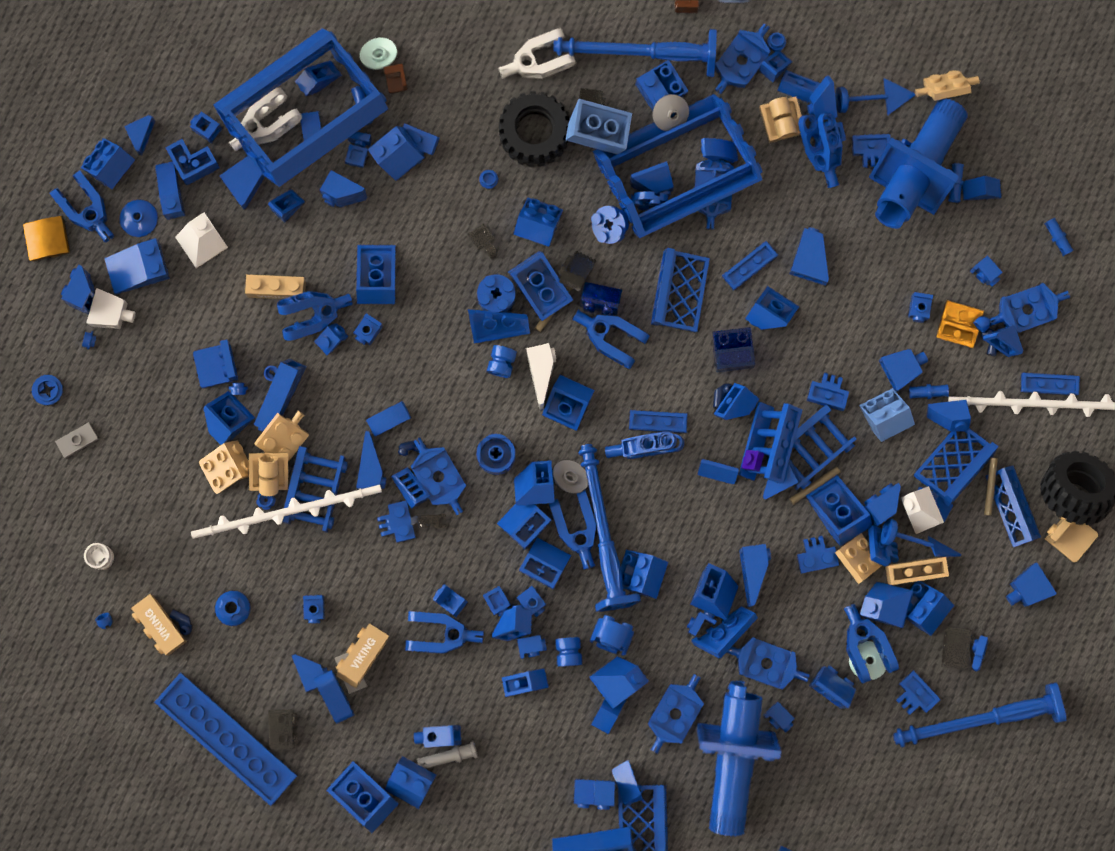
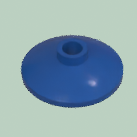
M144 200L129 202L120 213L121 227L127 234L134 237H142L151 233L156 227L158 220L157 212L153 205ZM136 214L141 215L140 219L135 220L134 216Z

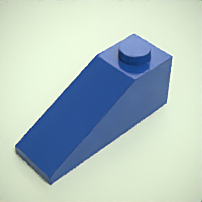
M168 162L155 165L159 197L164 217L169 220L185 216L174 163Z
M365 431L356 488L359 490V488L364 489L380 485L381 489H385L386 478L383 477L384 474L369 431Z

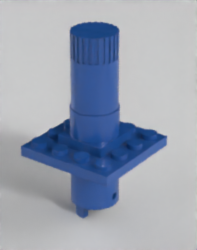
M951 99L937 101L910 147L894 138H891L868 177L886 187L877 202L878 209L875 212L876 218L885 226L894 229L900 228L904 222L909 221L917 206L934 215L959 178L952 170L941 166L945 155L968 117L967 111L958 102Z
M745 681L730 682L728 686L729 692L725 693L721 725L697 724L700 749L705 753L712 754L715 751L718 752L709 830L726 836H740L744 834L755 759H758V756H760L764 760L774 761L775 758L780 759L781 755L776 733L759 730L763 698L756 694L747 693L746 686H744Z

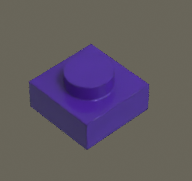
M746 450L741 468L747 471L760 472L764 453Z

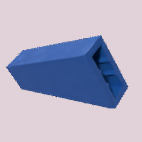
M292 359L280 362L254 423L255 426L259 427V431L263 432L277 413L283 416L307 366Z

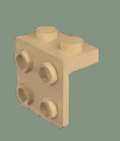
M238 440L222 444L199 461L205 476L216 494L221 493L238 480L249 477V460Z
M1061 517L1057 525L1054 523L1049 528L1045 540L1070 561L1077 562L1096 540L1098 533L1085 523L1083 525H1076L1075 522L1069 523L1065 518Z

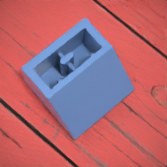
M893 388L859 405L873 433L881 442L915 425L910 407Z

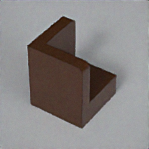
M675 0V13L698 12V0Z
M397 64L384 67L389 93L406 91L407 85L403 65Z

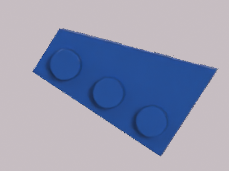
M468 309L474 343L530 334L527 314Z
M740 607L728 615L726 620L722 619L720 625L714 629L710 627L706 630L707 633L699 639L695 637L691 641L696 647L721 659L758 617L754 612Z

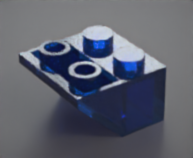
M585 282L580 307L590 313H594L596 310L602 312V315H617L622 290Z
M751 327L712 332L716 373L755 367Z

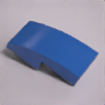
M318 111L301 114L304 141L321 129Z
M714 138L701 139L703 157L713 161L719 159L731 163L738 161L737 147L734 142Z
M401 401L368 418L366 421L376 437L411 419V416L404 402Z

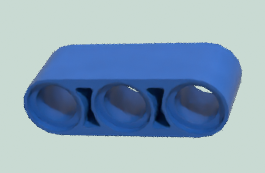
M332 670L314 678L315 684L336 724L354 716V712L350 708V704Z

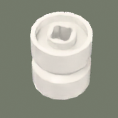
M93 543L86 548L84 560L92 568L105 570L112 565L114 553L106 545Z

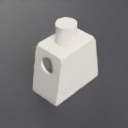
M96 288L86 323L91 327L121 329L123 321L134 322L135 312L126 310L128 303L125 300Z

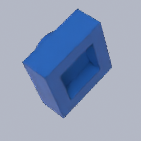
M349 144L345 164L364 168L368 149Z

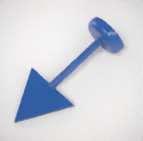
M883 78L885 94L849 97L845 87H837L835 98L839 113L847 112L849 102L886 99L887 115H889L916 94Z
M887 519L883 525L880 541L883 545H891L895 538L898 537L931 547L935 557H957L962 555L929 536L927 538L928 541L897 532L898 524L894 519Z

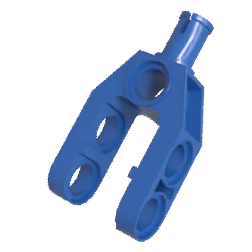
M821 113L818 117V122L814 115L801 116L798 126L806 155L816 171L824 172L828 188L838 186L839 182L835 169L841 165L843 146L834 115L832 113ZM825 116L828 118L829 122L827 127L824 125L823 122ZM807 118L810 121L809 128H807L805 125V121ZM830 135L833 137L832 145L828 141ZM811 137L815 139L814 146L810 144Z
M79 170L73 175V178L80 184V187L93 202L91 206L86 207L78 214L68 200L62 197L64 195L58 188L51 191L50 195L73 224L91 232L96 230L106 243L110 240L105 234L111 239L114 237V234L105 224L107 216L104 200ZM91 214H96L94 220L90 221L88 219Z
M307 291L278 301L277 308L281 315L292 314L310 307L315 312V316L312 319L301 323L295 322V325L284 328L282 330L283 338L291 341L322 331L337 317L338 309L352 306L353 303L350 302L352 301L351 296L346 294L334 299L326 293Z
M578 309L572 319L587 328V335L598 352L620 365L624 364V367L628 369L632 368L635 360L603 340L609 329L617 327L627 333L628 337L631 338L632 336L646 344L650 337L646 332L619 316L597 315L596 318H591ZM602 325L605 328V332L597 333L595 327Z
M666 431L621 440L622 443L620 445L606 446L605 454L607 458L623 456L627 459L674 453L683 449L684 439L677 434ZM676 438H678L679 441H680V444H679V446H678L677 448H674V447L676 446V444H677V439H676Z
M584 490L576 494L586 522V530L569 534L558 498L554 499L555 503H549L560 539L574 553L580 555L583 570L589 569L587 561L590 568L595 567L590 550L594 544L596 522L587 493ZM577 536H584L586 543L578 545L575 542Z
M852 604L851 607H845L844 611L851 623L847 629L846 651L861 683H866L872 679L866 667L867 662L865 659L863 660L860 654L858 644L865 643L870 639L873 640L887 672L891 673L899 670L897 659L885 633L869 619H861L855 604ZM861 629L865 631L866 636H859L857 634V630Z
M408 612V621L446 625L444 643L406 641V651L444 654L464 646L465 642L483 643V638L475 636H484V631L467 630L463 624L446 614ZM458 630V639L451 640L449 638L450 631Z

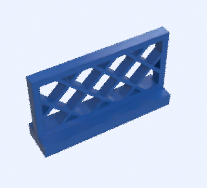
M667 248L663 251L651 325H662L697 332L710 258L678 252L672 248ZM676 256L682 257L687 265L679 269L675 263ZM695 261L704 262L703 270L697 273L692 265ZM689 266L694 276L686 280L681 271ZM678 273L684 283L676 288L672 282V277ZM695 277L700 282V288L696 291L688 283ZM683 285H686L692 293L686 298H683L678 291ZM675 291L681 301L673 306L669 301V295ZM694 296L697 301V307L691 310L685 300ZM681 303L688 310V313L682 317L675 310V307ZM670 310L677 317V320L673 323L665 321L666 313ZM690 314L694 319L693 327L686 326L682 318Z
M970 428L964 430L967 434V439H957V431H951L914 474L915 478L927 487L929 486L933 492L943 498V503L948 507L987 464L990 457L994 456L999 447L993 442L991 444ZM978 442L983 446V449L973 451L972 443ZM958 443H968L969 451L959 452ZM955 444L956 452H946L945 445ZM970 455V464H961L960 456ZM947 456H957L958 464L948 465ZM943 457L944 465H934V458ZM959 468L960 475L958 477H950L949 469ZM945 469L946 477L936 478L935 470ZM932 470L933 478H925L921 475L922 471ZM937 482H947L948 489L943 492L938 488Z
M666 785L638 786L641 794L647 789H653V799L649 803L644 799L641 800L646 806L640 813L631 804L623 809V801L618 790L619 828H624V823L627 827H630L637 835L633 843L640 838L647 845L642 851H646L649 847L653 851H668ZM653 801H654V809L650 806ZM628 808L637 815L630 823L623 817V813ZM647 808L654 812V818L649 823L641 816ZM638 817L647 825L640 833L631 826ZM648 827L654 832V839L650 843L641 836Z

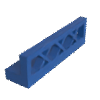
M1014 466L996 471V475L1000 474L1002 484L1001 487L995 485L994 499L1012 546L1016 547L1041 538ZM1002 493L1008 495V505L1002 503ZM1009 511L1015 513V523L1009 521ZM1016 529L1022 531L1024 539L1018 542L1015 537Z

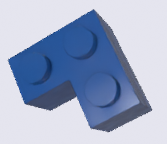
M183 139L166 147L186 186L220 168L208 146L192 155Z
M575 779L574 804H578V808H589L590 804L597 805L598 809L610 810V806H614V781Z

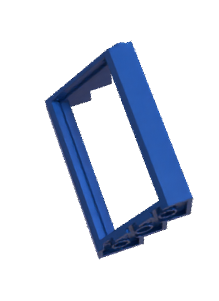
M323 28L213 104L229 133L240 142L245 153L255 160L262 174L279 187L388 110L385 96L370 82L368 75L361 71L348 51L346 52L339 44L334 33L328 32ZM330 50L335 60L345 66L352 81L361 86L366 97L273 163L236 116Z
M715 94L689 105V116L686 123L669 131L661 130L653 122L630 133L627 149L620 154L599 149L593 151L602 174H604L607 180L609 179L607 183L618 201H621L619 205L625 212L629 222L633 223L631 228L639 238L763 180L760 174L762 173V168L758 162L756 163L754 158L756 152L753 146H749L743 140L742 135L744 131L740 124H736L735 120L731 119L730 113H732L729 104L725 103L722 98L717 97ZM672 113L670 117L673 118L676 113ZM720 117L746 164L638 215L633 201L627 196L623 183L615 174L613 167Z

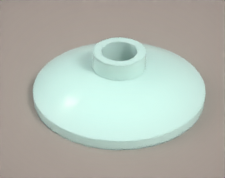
M387 38L372 39L365 43L360 51V59L363 65L374 70L389 66L397 56L395 44Z
M866 641L865 643L858 644L863 660H866L867 657L873 659L872 664L866 663L870 678L874 680L882 676L886 668L874 642ZM849 658L850 668L853 671V673L857 676V673Z

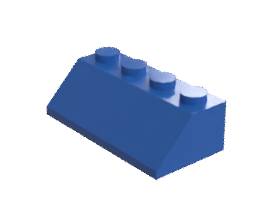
M630 827L552 839L553 851H635Z

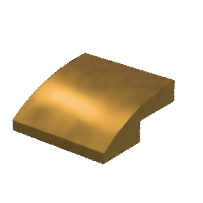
M63 216L23 224L30 261L34 262L47 257H58L70 253Z
M946 300L936 337L973 348L979 332L973 322L978 317L983 316L984 311Z

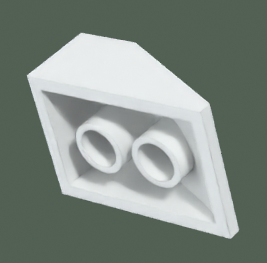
M549 343L526 348L540 410L544 409L553 371V363L556 362L555 350L550 348Z

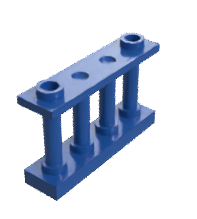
M758 402L744 456L746 450L760 451L764 455L769 456L767 467L761 466L760 472L747 471L740 467L739 476L755 481L757 473L765 474L764 478L783 484L802 409L784 403L782 411H774V407ZM771 418L779 419L777 430L769 429ZM766 437H775L772 448L764 447Z
M827 404L797 429L792 448L797 450L814 471L805 478L795 467L801 478L799 484L794 487L796 490L800 487L804 490L812 483L810 479L841 452L845 451L847 453L855 446L853 444L856 440L855 436L848 441L829 419L828 413L831 409ZM816 423H823L841 443L842 447L835 453L814 431ZM803 434L809 435L828 457L821 465L814 460L800 443L801 440L799 438Z
M299 446L284 508L289 507L292 498H295L298 502L300 500L312 502L324 499L301 493L299 490L300 483L304 482L332 488V493L336 496L342 473H346L348 462L345 461L346 458L340 455L339 462L311 456L306 447ZM311 463L337 469L335 479L330 480L308 475L306 472H303L304 466ZM335 504L327 506L325 518L314 517L313 515L300 512L284 516L282 522L291 524V520L294 521L295 519L323 525L322 531L328 533V530L332 529L334 524L332 513Z

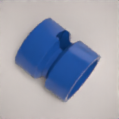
M493 345L491 353L493 360L489 361L486 372L495 376L510 378L513 369L511 363L515 362L517 351Z
M580 637L555 639L556 650L560 652L557 655V667L582 665V654L578 652L581 648Z

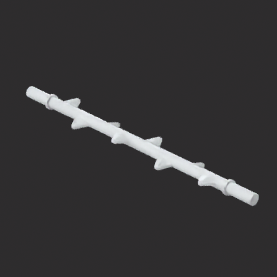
M999 391L994 398L948 397V402L966 400L968 406L975 405L980 413L983 412L987 405L1011 406L1014 414H1019L1022 407H1046L1050 415H1054L1058 408L1082 409L1086 417H1090L1094 409L1115 410V402H1112L1109 394H1105L1101 402L1077 401L1073 393L1068 396L1066 401L1041 400L1037 392H1033L1029 399L1005 398L1003 391Z
M381 486L359 488V490L336 496L328 490L324 499L300 504L295 498H292L288 508L264 513L260 508H256L253 516L231 522L223 515L220 516L218 525H210L207 528L191 531L192 539L235 528H238L243 534H247L251 524L273 519L280 525L284 516L308 510L316 517L319 514L320 507L344 502L348 507H352L356 498L381 493Z

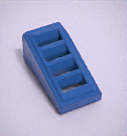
M408 467L391 476L411 509L429 499V493ZM407 475L408 478L402 481L399 479L400 477ZM409 481L412 483V484H410V485H408V486H405V485H404L405 483H407V482H409ZM413 487L416 489L412 492L409 491Z

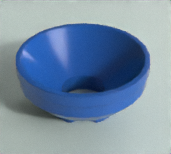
M238 591L225 592L218 598L215 605L216 616L223 624L228 626H237L245 622L251 610L248 598ZM229 602H234L237 605V610L232 614L226 611V605Z

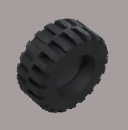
M530 91V95H526L524 92L519 94L518 99L512 98L510 104H506L503 108V114L500 115L499 137L504 151L509 153L511 159H517L521 165L527 163L528 167H534V164H539V167L545 166L546 162L553 163L557 156L561 157L563 150L569 144V141H566L569 114L568 111H565L562 102L558 103L556 97L553 95L548 97L545 92L541 91L540 95L536 94V91ZM531 114H539L550 120L553 127L551 137L540 144H530L523 141L517 133V126L522 118Z
M1079 451L1062 453L1054 458L1044 474L1040 484L1041 495L1045 504H1048V508L1056 512V516L1059 518L1063 517L1067 522H1075L1076 525H1083L1084 523L1086 525L1096 524L1108 516L1115 504V472L1112 468H1108L1106 462L1100 461L1096 456H1090L1089 453H1079ZM1071 483L1083 487L1085 490L1088 491V493L1077 489Z

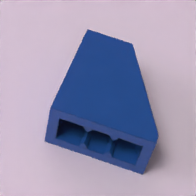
M247 156L221 174L220 178L244 210L249 205L265 176L255 160Z
M812 227L805 228L790 275L826 286L829 276L823 234L819 233L818 229Z

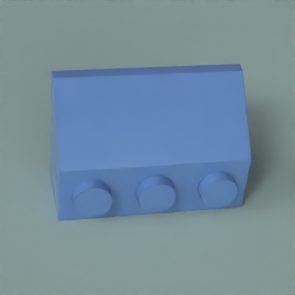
M578 99L568 123L566 141L620 154L627 149L632 113Z

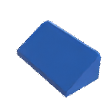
M785 70L778 91L810 103L809 97L820 83Z
M703 459L700 462L698 475L734 484L739 469Z
M629 760L612 769L624 806L642 800L643 798Z

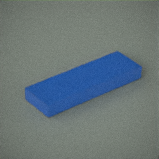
M765 241L724 273L722 277L734 291L774 260L778 254Z
M1021 373V392L1023 393L1037 392L1040 394L1070 395L1073 393L1075 396L1079 395L1080 376Z
M630 410L629 430L686 433L687 414Z

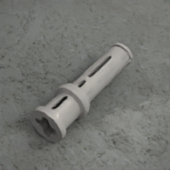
M471 741L470 744L460 747L456 745L449 751L417 758L418 765L427 769L452 761L460 763L467 758H478L474 741Z

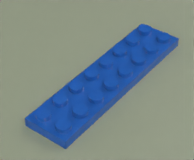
M180 673L154 702L270 806L274 804L297 777L291 769L184 674Z

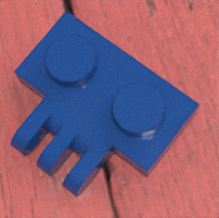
M404 123L403 128L422 154L434 155L440 137Z
M890 134L852 136L853 156H862L863 167L868 166L867 160H870L871 167H875V160H879L891 140Z
M824 373L821 383L812 381L807 401L823 406L827 404L830 408L844 411L849 391L840 389L842 377H839L837 383H834L835 375H831L830 381H826L828 373Z
M407 501L388 505L390 514L377 518L378 522L386 520V523L379 525V528L388 529V531L381 532V537L395 534L397 543L415 539Z
M872 525L868 528L871 561L885 567L891 562H898V544L893 542L891 545H883L880 541L882 529Z
M818 536V545L816 544L815 537L811 538L812 546H809L807 539L803 540L806 553L797 554L801 574L839 566L835 547L825 549L823 536Z
M980 635L979 640L975 639L972 649L973 653H975L972 663L974 671H979L989 643L988 637Z
M912 671L899 683L905 692L896 701L900 703L904 698L907 700L901 706L903 709L909 704L912 706L907 710L909 715L918 707L927 713L941 700L915 671Z

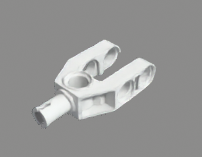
M555 29L528 40L515 54L513 63L499 67V72L502 74L501 77L504 79L518 73L523 78L543 79L576 64L574 56L569 54L541 65L536 64L533 55L535 50L545 46L550 47L554 40H558V37L565 38L562 29ZM524 60L531 61V65L525 66L522 64V62Z
M275 88L252 105L241 122L258 145L276 141L302 119L300 112L297 109H293L284 116L278 117L279 119L268 128H264L261 125L260 120L287 99V95L282 88ZM236 138L229 142L236 152L242 147Z

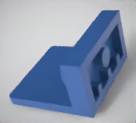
M227 339L220 341L218 346L193 352L201 388L239 380L231 344Z

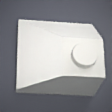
M205 213L188 222L175 237L196 269L228 248Z
M929 486L901 497L915 534L944 523Z

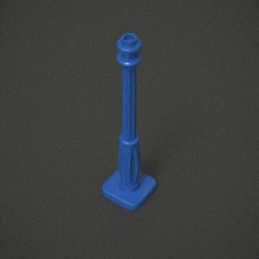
M717 29L709 30L708 43H703V45L685 42H652V45L575 41L573 37L570 38V41H563L562 37H558V40H554L553 52H557L558 56H561L562 52H569L570 56H573L574 53L651 56L652 59L682 62L702 61L707 63V77H714Z
M586 444L581 446L578 454L583 456L584 460L581 463V467L586 470L600 541L598 548L601 570L608 592L607 598L597 603L595 609L596 612L629 608L641 602L640 595H626V592L623 591L620 563L614 546L615 542L611 541L596 467L599 464V460L595 459L594 456L597 449L592 444Z
M1051 683L1045 685L1046 695H1043V698L1019 701L998 708L995 707L987 713L921 728H914L912 725L906 731L898 728L897 733H893L896 745L900 744L901 747H905V743L912 741L916 745L918 740L990 723L1000 725L1001 723L1025 720L1046 713L1052 715L1055 723L1064 722L1067 719L1058 684Z

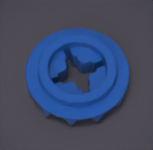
M52 375L39 377L32 386L34 399L45 406L54 405V403L60 400L63 393L61 382ZM45 383L49 388L53 387V390L50 391V396L42 393L45 391Z

